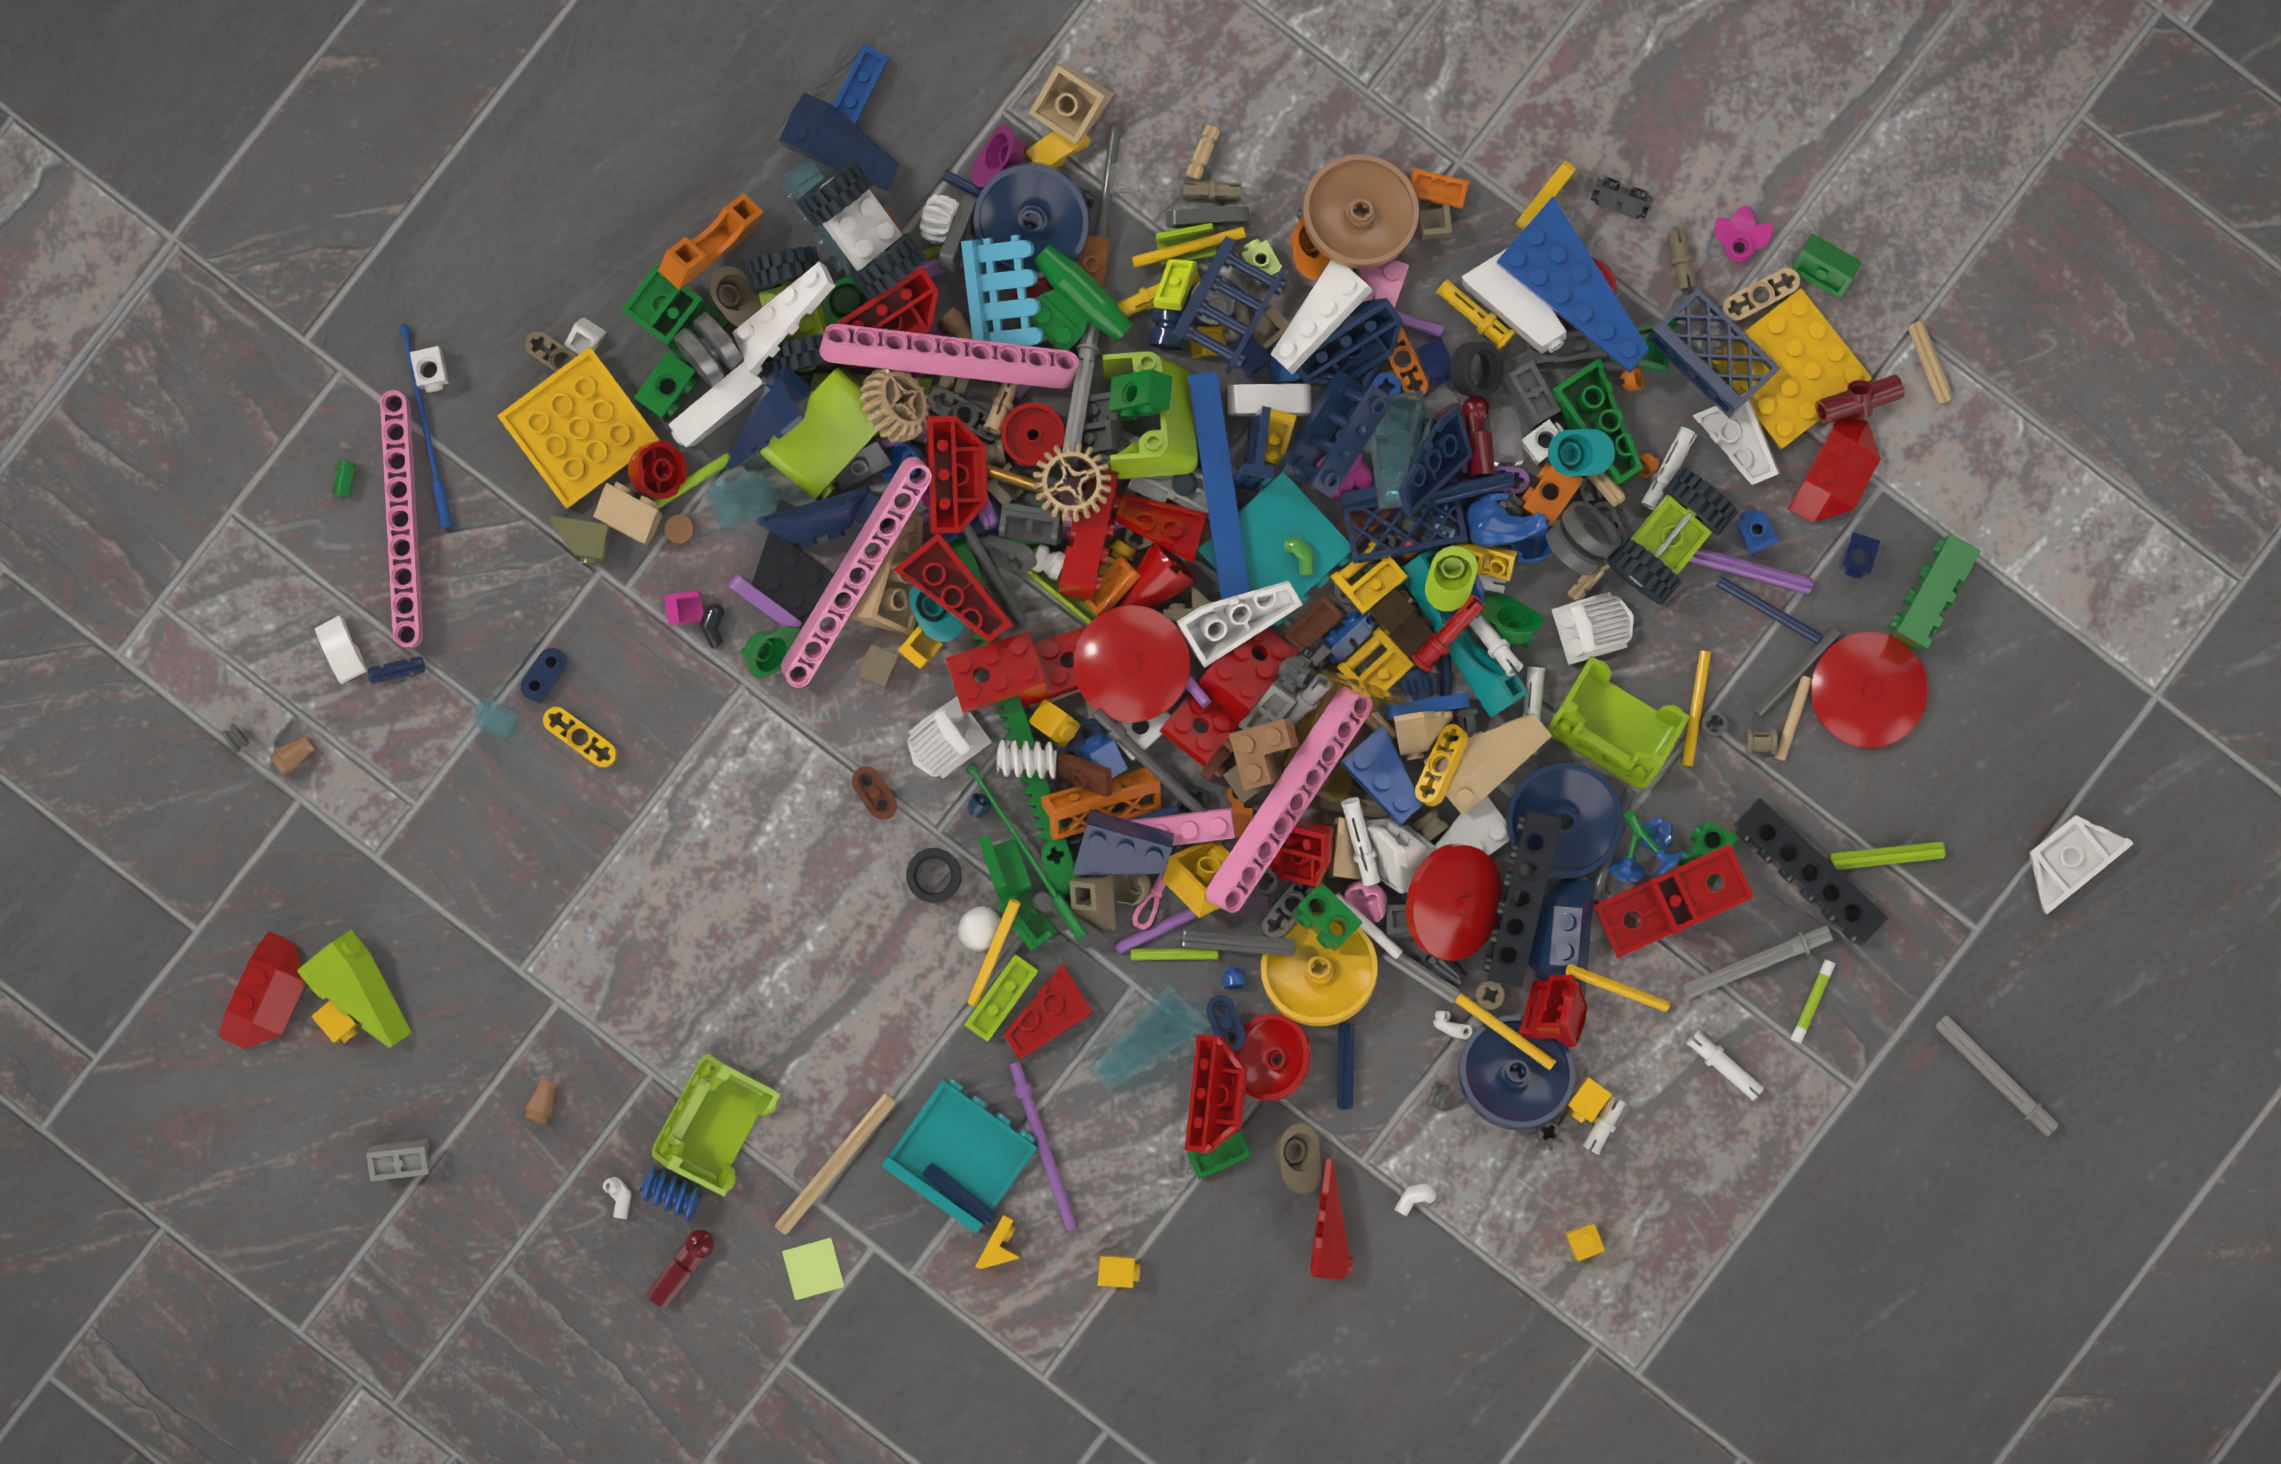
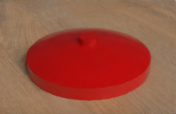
M1120 606L1097 616L1082 632L1074 652V675L1080 692L1095 710L1101 708L1111 719L1122 722L1147 721L1169 710L1184 692L1190 675L1189 649L1181 631L1165 615L1143 606Z
M1861 632L1837 641L1820 657L1811 677V703L1819 722L1833 737L1854 747L1878 748L1900 740L1916 726L1927 702V679L1921 662L1915 653L1903 642L1883 633Z
M1454 843L1436 849L1422 861L1411 880L1406 899L1408 928L1413 940L1422 951L1435 958L1455 961L1476 953L1488 941L1493 926L1496 927L1500 916L1496 915L1499 899L1503 898L1500 874L1493 860L1479 848Z

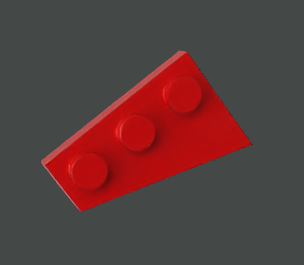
M1063 964L1057 968L1056 973L1047 984H1044L1038 995L1004 1033L1005 1038L1019 1060H1022L1093 1014V1011Z

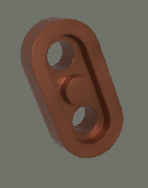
M868 766L857 769L852 776V786L870 814L879 820L891 818L897 811V800L880 774L874 768ZM865 776L872 778V784L869 787L862 785L861 781ZM881 800L888 802V808L885 811H880L877 807L878 802Z

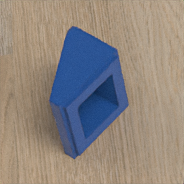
M1270 354L1271 383L1300 382V375L1297 371L1292 375Z

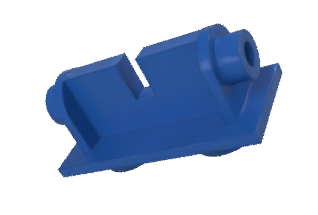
M1358 609L1351 611L1344 617L1343 623L1335 631L1328 632L1322 638L1331 647V652L1326 657L1334 665L1337 662L1341 663L1355 649L1348 642L1351 638L1360 645L1374 632L1373 628L1376 624L1369 618L1368 614L1363 616Z

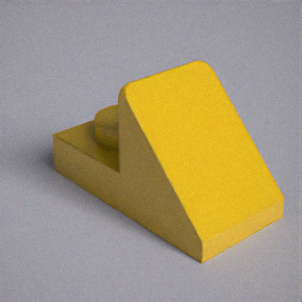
M1271 408L1264 461L1277 465L1280 463L1287 451L1296 415Z
M1006 1214L1002 1216L975 1267L983 1269L1021 1257L1001 1246L1002 1241L1009 1242L1016 1227L1011 1225L1014 1221L1013 1218Z

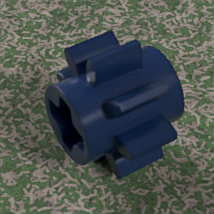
M1422 669L1405 673L1407 681L1401 683L1405 696L1411 694L1413 701L1434 695L1432 688L1438 686L1434 673L1428 675Z

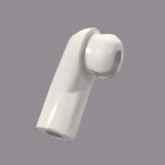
M1437 1010L1435 1012V1020H1433L1435 1028L1454 1038H1470L1472 1028L1469 1025L1449 1022L1451 1014L1448 1011Z
M617 1177L608 1178L603 1183V1189L616 1201L613 1217L627 1219L632 1193L621 1179Z
M1425 1183L1409 1186L1404 1191L1394 1210L1407 1217L1414 1203L1424 1201L1432 1203L1436 1198V1190L1431 1185Z

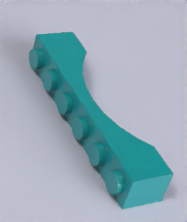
M1437 548L1424 552L1401 568L1408 576V579L1403 583L1408 587L1419 608L1431 622L1436 634L1451 619L1448 611L1434 608L1428 602L1425 594V584L1433 558L1439 552ZM1466 628L1449 645L1451 658L1457 664L1466 682L1471 686L1490 718L1529 694L1518 675L1507 676L1496 659H1492L1476 643Z

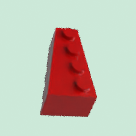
M940 533L936 534L893 569L989 643L995 642L1014 626V623Z

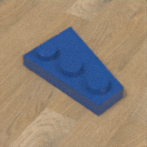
M1383 724L1341 760L1340 765L1399 826H1402L1421 809L1422 803L1415 795V789Z

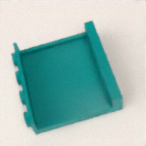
M1284 471L1238 512L1250 592L1289 581L1303 605L1311 597L1308 592L1315 585L1320 589L1331 579L1329 572L1336 566L1342 569L1352 560L1350 544ZM1211 537L1198 549V553L1217 571ZM1300 537L1312 548L1314 576H1299V559L1294 554L1286 553L1283 548L1284 541L1287 538ZM1286 615L1272 625L1276 628L1279 627L1289 615Z
M952 1078L948 1082L943 1079L881 1166L977 1234L983 1223L924 1177L923 1172L930 1163H934L991 1210H994L1038 1147L1034 1144L1036 1138L1023 1129L1018 1133L1010 1127L1012 1121L999 1112L994 1116L986 1110L989 1106L986 1102L976 1095L970 1099L962 1093L965 1088Z

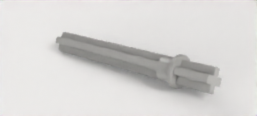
M1087 323L1085 333L1076 348L1079 366L1074 377L1062 453L1066 452L1065 443H1070L1071 451L1076 452L1077 443L1082 442L1095 357L1100 351L1097 347L1100 330L1091 323ZM1067 460L1072 469L1078 466V460Z
M1826 925L1804 935L1799 932L1797 937L1687 982L1683 984L1684 993L1687 998H1693L1792 956H1797L1804 952L1809 954V949L1833 940L1829 928Z
M1944 1016L1937 1022L1936 1029L2025 1115V1120L2029 1119L2046 1137L2057 1129L2059 1124L2041 1107L2042 1103H2037L1949 1016Z

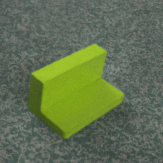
M1213 223L1156 233L1157 249L1214 235ZM1214 246L1170 259L1195 261L1212 258L1215 256L1217 249ZM1169 259L1160 261L1161 267L1166 266Z

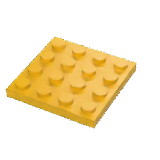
M1802 288L1744 332L1781 368L1750 398L1761 427L1779 450L1783 449L1819 421L1816 401L1847 391L1849 383L1853 381L1865 380L1869 382L1873 379ZM1731 342L1732 355L1747 356L1746 346L1742 342ZM1726 346L1716 354L1727 355ZM1712 360V365L1720 374H1727V361ZM1732 361V374L1747 375V362ZM1752 362V375L1765 376L1770 371L1762 362ZM1732 380V389L1741 396L1748 392L1747 381Z
M591 347L587 348L497 415L566 509L572 507L627 466L632 454L640 446L660 441Z

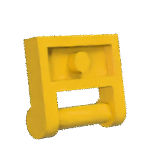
M1370 542L1368 544L1369 548L1360 555L1370 553L1376 544ZM1391 557L1380 559V563L1352 586L1347 583V580L1370 561L1353 564L1352 561L1340 572L1336 571L1330 576L1332 581L1342 590L1363 616L1379 604L1392 590L1408 579V576Z
M1379 627L1372 633L1373 637L1345 663L1342 661L1336 666L1339 672L1358 691L1371 697L1372 703L1380 698L1414 666ZM1382 644L1387 651L1358 677L1353 670Z

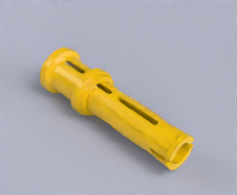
M1446 279L1436 291V294H1439L1477 327L1476 330L1480 336L1485 335L1491 340L1499 351L1505 347L1516 333L1515 330H1509L1498 321L1495 313L1492 314L1490 312L1488 314L1470 297L1451 283L1449 279Z

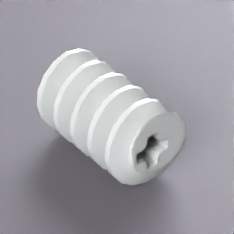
M1001 740L997 752V775L1000 768H1002L1005 777H1009L1012 769H1014L1016 777H1021L1025 769L1028 778H1032L1035 770H1037L1039 778L1044 779L1046 772L1049 771L1051 779H1055L1057 749L1054 751L1051 742H1047L1045 749L1042 750L1040 742L1037 741L1033 750L1030 749L1028 741H1024L1021 749H1018L1016 740H1013L1010 748H1007L1005 741Z

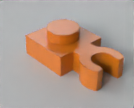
M1228 788L1227 798L1232 803L1235 837H1241L1253 819V808H1244V803L1239 799H1235L1232 795V788Z

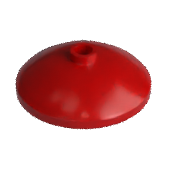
M1264 1014L1252 1019L1243 1027L1245 1032L1244 1046L1239 1051L1234 1052L1248 1069L1245 1093L1263 1101L1283 1099L1295 1092L1308 1074L1311 1063V1046L1308 1036L1297 1022L1281 1014ZM1282 1056L1283 1059L1281 1064L1279 1065L1278 1058Z

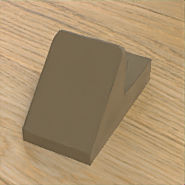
M1191 585L1192 608L1186 609V604H1169V609H1164L1163 615L1173 623H1177L1178 620L1195 609L1210 602Z

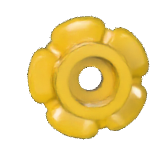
M1118 538L1113 545L1110 544L1109 547L1113 549L1111 553L1113 557L1118 559L1122 556L1126 560L1134 561L1133 556L1137 550Z

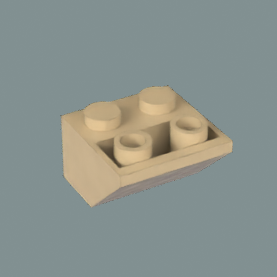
M618 482L614 486L606 483L593 517L648 546L664 517L659 511L660 506L644 496H641L640 500L634 498V492Z

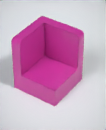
M699 590L664 595L667 620L670 626L701 621L704 609L702 595Z

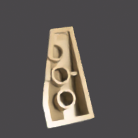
M1423 711L1394 716L1400 756H1406L1407 761L1424 758L1423 753L1431 750L1441 730L1453 719L1452 711L1435 713L1434 711Z

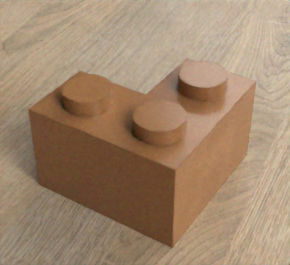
M1292 718L1277 720L1229 734L1244 791L1278 782L1279 777L1272 753L1299 746Z

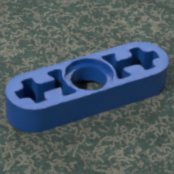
M1460 693L1387 705L1385 709L1387 721L1394 720V716L1423 711H1434L1435 713L1470 708L1468 693Z

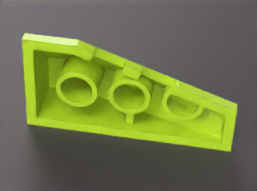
M352 929L331 942L297 970L317 996L323 1000L327 998L339 1007V1012L345 1016L349 1014L358 1020L365 1031L387 1047H393L412 1033L370 952Z

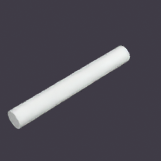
M1339 892L1336 896L1363 922L1359 927L1393 958L1397 959L1403 950Z

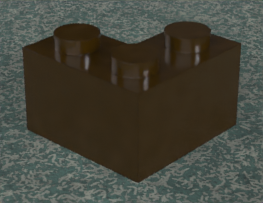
M1395 588L1368 615L1374 621L1376 627H1379L1408 658L1427 640L1430 634H1433L1430 630L1432 625L1422 613L1418 616L1414 613L1415 609L1412 606L1414 600L1404 590L1398 592Z

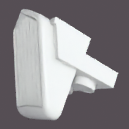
M1612 592L1595 595L1552 609L1568 665L1587 660L1590 656H1602L1627 648V642L1632 638L1634 614L1623 600L1618 596L1612 595Z
M957 696L908 732L910 737L907 742L913 765L932 777L940 775L942 779L992 743L970 712L963 714Z
M1390 818L1368 821L1367 832L1371 847L1376 851L1377 856L1374 859L1381 881L1401 894L1407 893L1416 868L1419 867L1429 854L1438 848L1410 826H1399Z

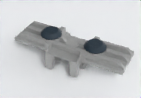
M1121 429L1116 449L1092 453L1090 458L1093 459L1096 455L1100 454L1102 459L1099 464L1103 465L1110 459V455L1118 454L1133 442L1139 444L1140 438ZM1197 467L1191 473L1184 475L1129 478L1131 481L1126 491L1133 495L1137 492L1151 500L1164 503L1169 499L1185 508L1208 513L1202 470Z

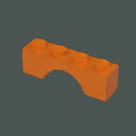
M741 194L725 206L714 222L700 235L691 240L685 236L669 248L663 257L658 271L678 290L756 232L764 211L747 195Z

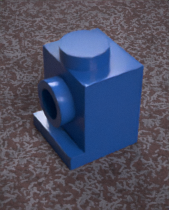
M1754 508L1739 515L1741 521L1737 522L1735 526L1749 556L1779 542L1764 510L1757 513ZM1754 524L1761 526V534L1753 533L1752 526Z

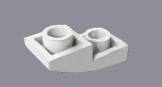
M339 615L315 628L326 658L341 684L367 671L360 650L351 639L345 619Z

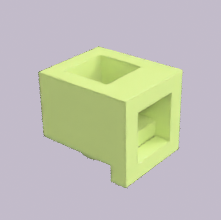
M1255 239L1244 246L1245 252L1241 253L1243 260L1274 277L1277 276L1282 265L1279 263L1267 240L1261 243L1259 239ZM1257 255H1264L1267 259L1264 264L1257 263L1255 260ZM1253 278L1257 287L1263 284Z

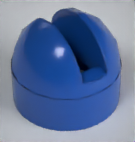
M1230 967L1223 974L1224 989H1238L1247 986L1246 976L1241 968Z

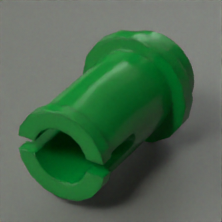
M339 460V464L335 465V468L338 469L332 494L351 497L354 474L358 472V469H356L357 463Z

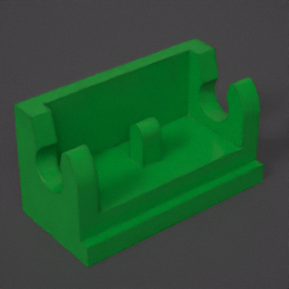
M1027 891L1004 898L997 903L1003 914L1010 899H1016L1021 903L1012 926L1031 951L1057 933L1045 915H1039L1036 910L1031 908L1032 897Z

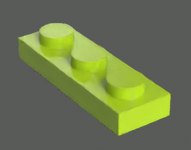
M1015 954L964 1026L988 1042L1039 971Z

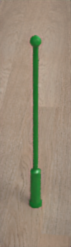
M968 765L967 773L974 776L1053 896L1052 902L1075 935L1076 941L1084 938L1089 933L1087 929H1084L1064 897L1056 892L980 777L977 765Z

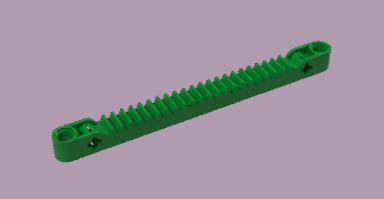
M964 536L949 540L948 543L984 586L974 553ZM979 634L973 636L975 641L983 642L978 647L989 644ZM1016 696L995 703L996 707L1004 708L998 713L999 717L1008 719L1002 724L1003 729L1011 730L1006 735V739L1016 740L1018 749H1021L1024 741H1028L1030 749L1033 750L1035 742L1020 697ZM1024 769L1022 774L1026 775L1020 779V783L1029 785L1023 792L1024 795L1033 796L1027 802L1028 806L1036 807L1030 814L1032 817L1040 818L1034 824L1035 828L1044 830L1038 835V838L1047 840V844L1041 853L1047 878L1059 895H1062L1064 899L1070 898V880L1077 877V875H1072L1074 863L1066 838L1053 840L1051 837L1050 818L1041 803L1042 796L1051 794L1046 776H1044V779L1039 778L1038 772L1035 770L1032 778H1028ZM1058 820L1059 829L1062 828L1060 820ZM1053 848H1056L1058 852H1064V856L1060 858L1061 863L1055 864L1053 860H1048V856L1052 854L1051 850Z

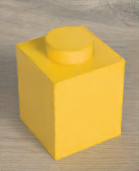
M1046 699L1042 701L1028 721L1038 731L1063 748L1074 738L1081 726L1071 716Z
M328 1001L311 1017L333 1043H339L341 1040L343 1043H346L358 1033L355 1028L360 1023L349 1014L343 1015L338 1011L339 1007L336 1004Z
M1585 1077L1566 1104L1571 1109L1568 1114L1580 1123H1583L1585 1120L1592 1123L1612 1094L1591 1078Z
M1592 1222L1564 1233L1574 1259L1578 1262L1605 1251L1596 1226Z
M1100 1255L1098 1286L1133 1288V1281L1139 1282L1140 1264H1135V1257Z

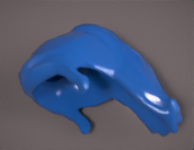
M1484 493L1477 495L1468 505L1464 516V521L1469 531V539L1474 544L1484 547L1512 544L1538 534L1542 537L1546 534L1550 520H1547L1546 515L1540 512L1523 518L1510 516L1504 507L1496 502L1497 500L1508 499L1509 493Z

